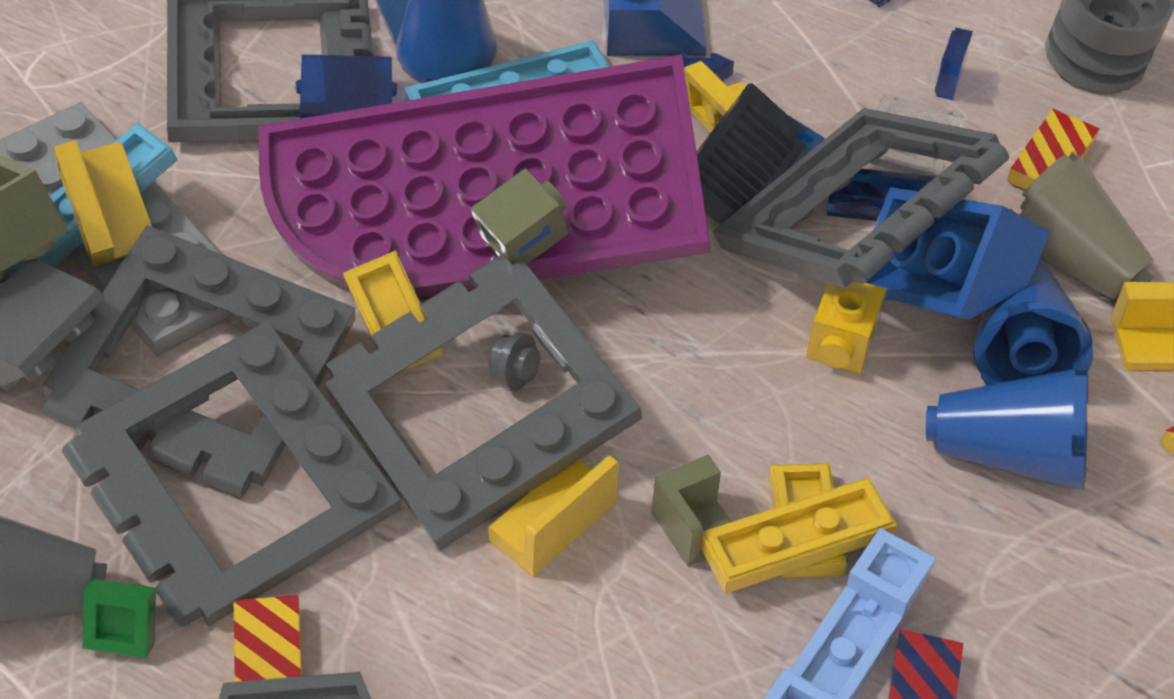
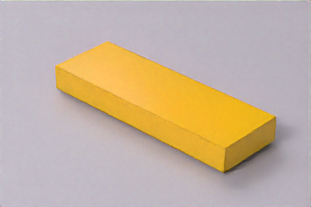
M867 477L703 531L701 550L724 594L866 547L880 528L895 535L897 524L870 478Z

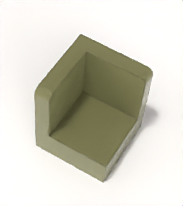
M709 454L656 476L654 482L651 513L687 567L706 559L701 550L703 531L731 522L717 502L721 471Z

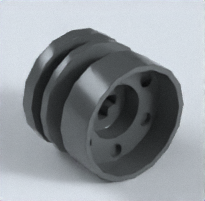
M1062 0L1045 42L1047 59L1058 74L1070 83L1089 91L1115 93L1128 90L1142 80L1157 44L1160 42L1174 10V0Z

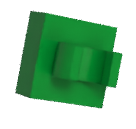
M92 579L84 589L82 649L146 658L154 647L156 588Z

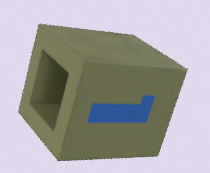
M526 168L470 208L481 237L498 256L504 254L512 265L522 259L526 264H529L568 235L562 211L567 208L564 199L549 181L546 180L540 184Z

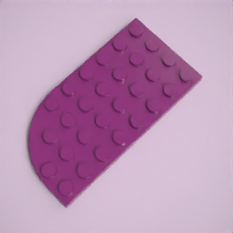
M682 55L258 126L260 187L266 209L274 226L287 247L304 265L330 283L347 290L349 288L344 280L343 272L395 250L418 298L433 297L458 281L463 284L467 291L474 290L475 288L471 284L468 275L492 261L498 255L481 237L470 208L525 168L540 184L546 180L549 181L558 190L567 206L562 211L568 235L527 264L539 280L711 253Z

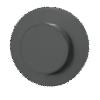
M521 332L515 333L512 336H501L494 344L489 359L491 377L499 380L502 387L512 391L520 390L527 382L532 381L540 366V353L537 350L534 338L529 334Z

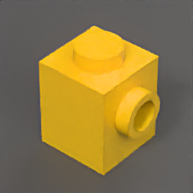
M854 281L846 288L828 283L812 323L806 358L822 362L833 368H841L861 374L879 325L887 289L868 283L860 284Z

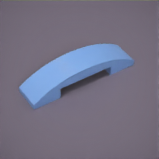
M880 528L850 571L847 586L791 669L785 668L764 699H854L914 603L935 564L936 557Z

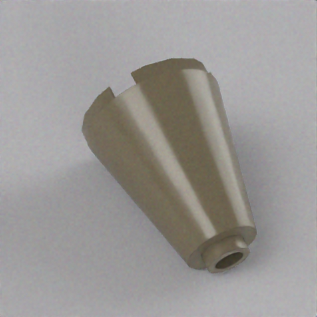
M1071 152L1069 157L1063 155L1056 160L1022 194L1025 200L1020 206V209L1023 211L1019 215L1050 231L1040 256L1044 262L1114 301L1118 299L1124 282H1151L1154 278V275L1148 270L1154 259L1084 160L1075 152Z

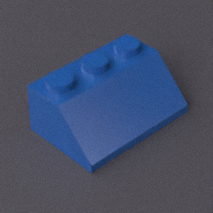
M604 0L607 56H706V39L701 0Z
M890 187L874 229L918 192ZM962 199L941 218L934 217V224L903 251H893L894 258L865 283L887 289L884 300L970 320L1029 286L1050 231L1004 206Z

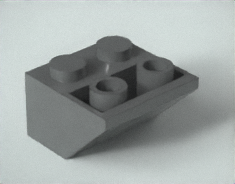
M37 258L27 261L23 260L8 268L0 280V387L6 392L24 378L31 382L43 374L57 359L51 351L63 339L71 342L93 324L95 318L90 312L105 298L101 291Z

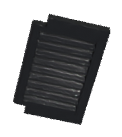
M753 83L747 84L697 150L705 212L719 225L787 171L806 147L796 137L802 127Z

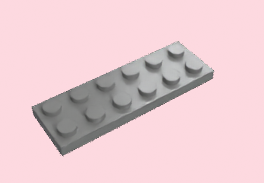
M79 102L0 139V155L36 170L49 196H51L63 186L55 164L53 146L77 140L80 152L112 144L116 139L82 102ZM154 181L140 193L152 227L219 253ZM84 243L80 244L70 253L102 293L125 259L122 258L92 268ZM149 287L136 307L137 315L130 326L158 357L235 314L220 308L212 312L190 303V296L170 288L160 291Z

